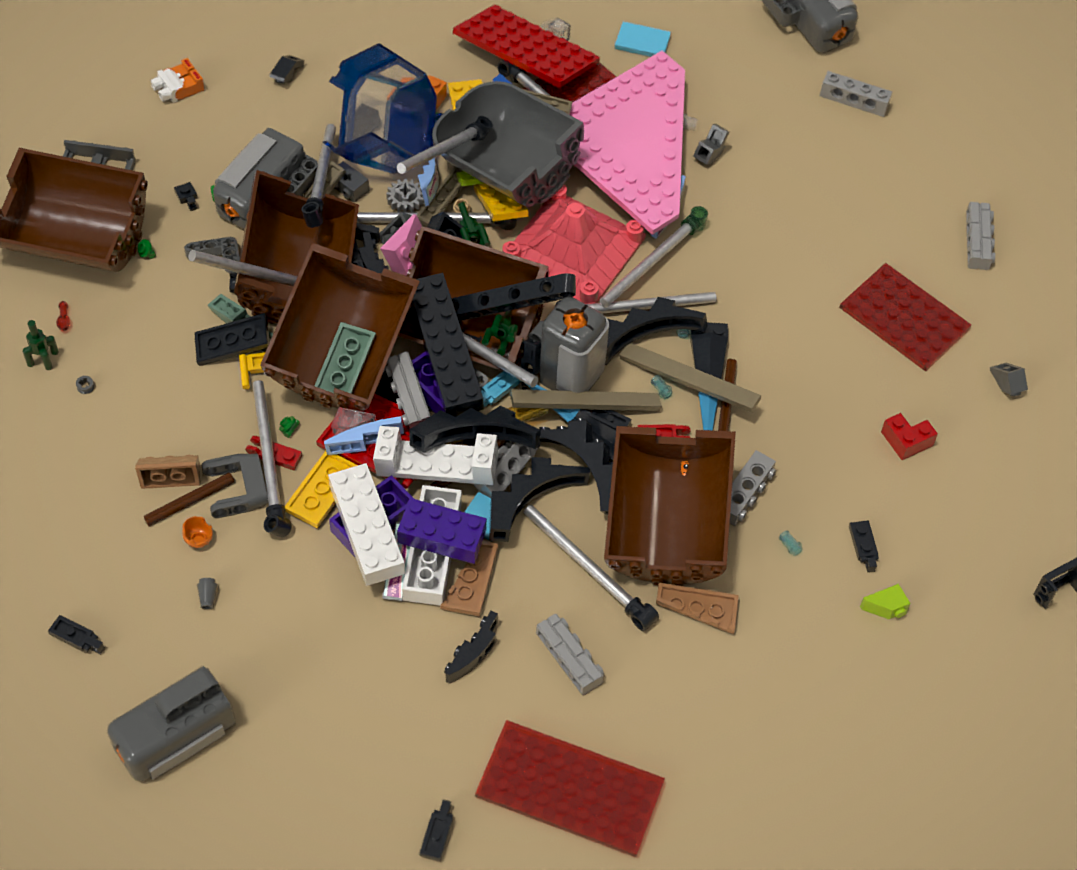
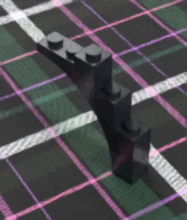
M658 297L650 311L632 308L624 322L608 319L609 333L605 365L607 366L611 359L625 346L649 334L674 329L705 331L708 327L706 313L677 307L675 300Z
M503 406L497 407L486 415L470 408L457 417L440 410L410 428V446L425 453L434 447L449 442L476 439L478 433L497 435L499 440L511 441L537 449L540 447L541 430L515 418L516 412Z
M576 418L575 421H568V427L558 426L557 429L539 427L541 430L540 442L554 443L567 447L584 460L597 484L600 496V511L608 515L613 462L609 463L610 447L603 440H592L593 425L585 418Z
M532 457L530 475L512 474L510 492L492 491L489 541L509 542L510 530L515 518L523 507L541 494L561 487L588 485L590 468L552 465L551 458Z

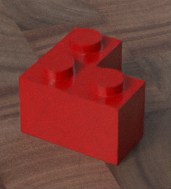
M902 413L885 419L881 433L901 460H905L934 446L938 435L928 420L911 427Z

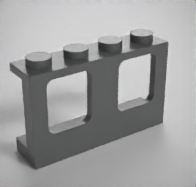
M64 140V157L72 158L75 155L92 157L91 162L106 165L108 160L126 162L125 169L133 170L136 162L133 149Z

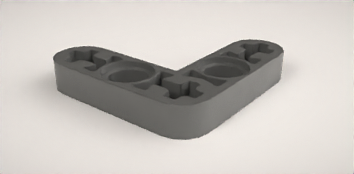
M234 237L191 242L184 246L187 258H189L191 250H196L212 255H222L223 258L235 261L240 260L237 240Z

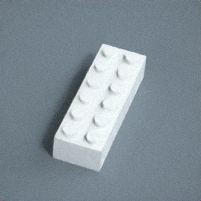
M367 464L328 474L332 495L366 586L404 575V561Z
M422 485L420 501L460 511L462 490ZM410 547L402 587L403 601L440 606L445 596L451 557Z

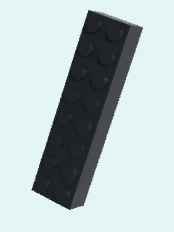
M439 273L416 279L420 283L411 305L444 412L457 417L470 408L477 411L484 410L481 389L444 274Z

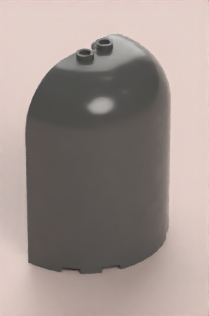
M500 81L483 83L470 89L457 100L455 104L456 109L453 111L450 109L446 110L433 128V141L437 145L465 131L467 125L475 122L479 116H485L490 119L493 127L484 140H469L441 154V156L458 169L527 207H532L536 203H544L561 189L570 177L568 172L572 165L577 164L581 153L578 151L580 142L584 141V123L513 84Z

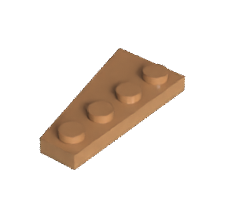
M482 542L475 564L467 562L464 568L461 569L455 584L451 586L448 596L440 605L441 610L480 617L498 551V543Z
M659 583L656 599L657 605L734 634L739 595Z

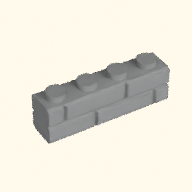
M970 202L966 210L968 268L988 270L991 263L995 262V253H992L995 245V239H992L994 225H991L994 211H991L990 203L979 204V202Z
M403 352L397 356L390 357L387 362L388 366L385 369L388 377L392 376L394 382L390 383L393 392H398L399 398L396 401L399 410H404L405 414L401 415L405 426L409 425L412 428L429 418L430 413L409 353Z
M554 614L547 620L537 624L536 634L579 692L584 696L603 683V669L599 664L595 665L593 663L588 649L581 647L580 639L575 633L572 634L569 631L566 620L564 618L560 619L557 614Z

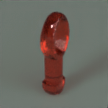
M61 301L58 305L60 316L57 318L56 324L59 330L66 331L71 322L67 315L68 304L66 301Z

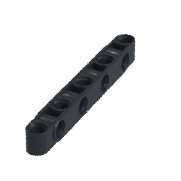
M565 273L455 297L452 298L458 321L469 320L553 302L568 296L573 297L576 295V276Z

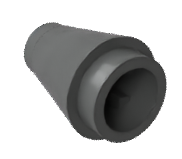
M201 578L197 584L201 608L211 609L213 608L217 584L213 578Z

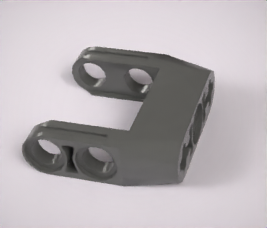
M233 454L209 459L201 464L203 474L212 477L242 471L246 495L218 500L210 506L212 517L222 518L246 513L268 504V496L258 454Z

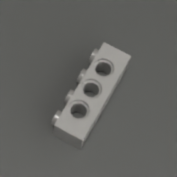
M830 71L827 72L823 80L820 97L884 117L892 96V91Z
M506 441L498 450L493 485L474 484V486L480 493L491 498L492 491H504L511 484L512 474H518L519 471L523 470L528 460L536 454L537 449Z
M757 450L732 483L730 524L733 526L738 521H743L747 514V508L754 505L758 492L762 493L767 485L765 482L768 479L771 480L776 473V469H774L776 461Z

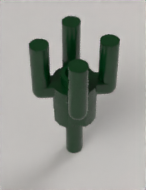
M460 202L458 207L463 220L459 223L464 226L460 229L462 239L471 242L478 241L480 245L489 246L491 243L484 224H478L476 218L469 217L465 202Z
M512 310L506 311L504 316L496 315L492 327L486 329L481 341L484 346H487L491 336L500 339L501 343L497 353L501 356L505 354L508 343L514 342L519 329L517 325L512 323Z
M30 320L27 323L30 332L26 335L29 346L25 347L22 351L27 366H34L32 354L41 356L45 369L51 370L53 366L47 350L50 348L52 355L59 353L55 338L53 336L46 337L41 329H37L35 321Z

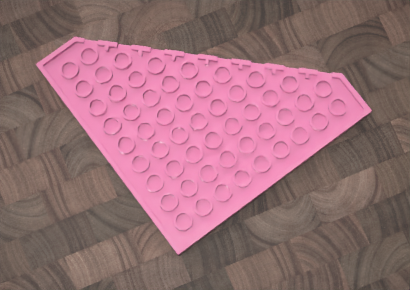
M663 51L573 102L569 114L584 123V141L580 142L578 151L581 153L575 166L652 235L677 220L680 211L685 69Z

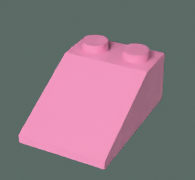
M413 214L380 248L391 270L407 276L408 270L412 269L413 264L409 261V252L411 248H414L416 243L415 235L422 226L416 214Z

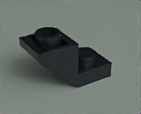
M292 55L282 56L269 77L274 78L275 82L281 84L292 81L294 70L298 67H303L305 60Z

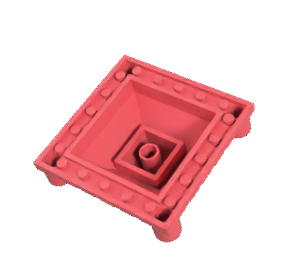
M564 184L555 195L544 202L514 241H508L503 244L502 252L548 266L549 277L565 273L574 274L576 276V295L573 298L584 304L598 303L646 238V233L643 232L644 227L636 220H631L627 225H624L567 196V187Z

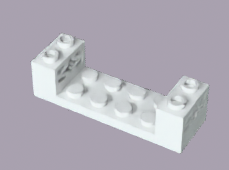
M380 426L373 456L377 476L385 477L392 475L398 478L493 485L499 453L497 435L477 433L475 446L443 444L424 453L410 446V441H402L399 427Z

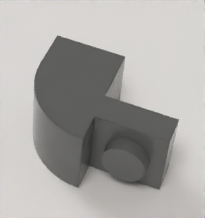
M716 123L713 124L707 138L699 142L693 157L706 165L713 163L725 148L724 143L730 132Z

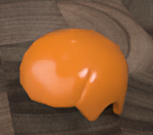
M190 517L183 523V539L191 547L202 548L208 545L213 538L212 526L208 525L203 517Z

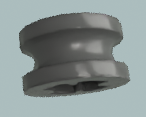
M81 376L77 379L76 386L78 392L88 394L93 391L94 384L91 377ZM87 382L89 386L86 385V387L83 388L81 384L84 385V383Z

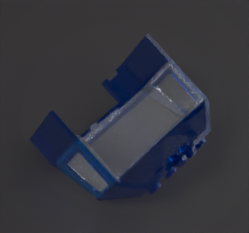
M381 43L369 47L340 63L338 66L340 68L339 72L329 80L331 84L344 91L339 144L337 147L328 141H324L325 145L334 153L352 163L392 174L398 173L397 165L433 147V128L443 114H436L437 95L424 71Z

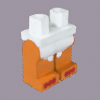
M188 58L181 60L182 64L173 68L157 71L158 77L151 80V86L154 91L161 89L158 91L162 102L171 99L175 103L178 99L204 91L203 78Z

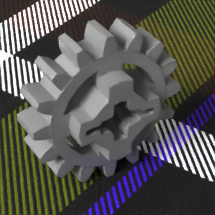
M407 178L404 179V182L398 179L397 184L392 182V187H388V192L386 193L387 203L391 205V209L397 208V212L404 210V212H407V210L414 212V208L419 210L420 205L424 204L420 183L414 184L413 179L407 182Z

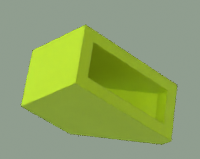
M896 584L863 597L860 608L880 617L892 619L894 617L901 618L906 615L911 603L900 585Z

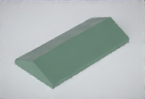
M341 322L315 387L332 393L334 388L352 394L375 339L376 332Z

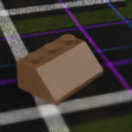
M198 455L146 457L138 459L135 465L141 489L200 485V461Z

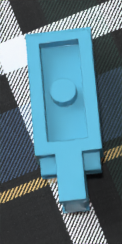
M502 371L482 387L481 393L484 408L488 404L492 405L500 400L511 389L519 385L521 380Z

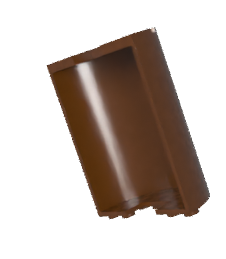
M18 148L6 176L10 190L0 209V248L113 272L121 271L128 264L131 257L135 256L137 243L142 239L143 233L141 229L148 186L144 173Z
M256 170L239 262L298 276L311 244L314 243L348 255L349 263H351L359 210L358 204L325 193L321 199L324 204L322 212L324 222L318 227L310 228L306 226L301 210L309 198L287 192L291 181ZM237 273L234 293L238 297L237 301L243 308L251 310L253 316L265 313L267 322L277 325L293 287Z
M421 226V229L415 235V246L409 252V261L413 266L407 272V276L413 279L443 273L451 299L549 277L550 275L549 267L424 226ZM543 304L512 310V323L517 325L519 329L514 342L508 343L505 354L502 357L519 367L521 366V358L524 355V343L522 342L529 339L530 332L540 322L544 309ZM505 312L459 321L461 329L465 330L464 333L476 337L482 336L483 339L486 329L492 327L496 315L504 316ZM405 318L398 336L423 344L418 325L411 324ZM491 336L490 342L486 347L497 353L501 343L500 339ZM468 349L471 361L502 370Z
M312 243L260 364L264 371L263 374L271 377L285 388L302 395L304 400L319 402L325 408L331 409V407L350 411L367 410L371 405L420 281L385 268L382 274L349 263L348 255ZM341 322L376 332L375 339L352 394L334 388L332 393L315 387Z
M617 426L604 560L609 568L625 576L651 582L655 586H659V583L677 586L700 583L715 579L725 572L729 540L735 431L696 430L695 438L657 436L656 428ZM682 461L689 462L686 475H682L681 472Z

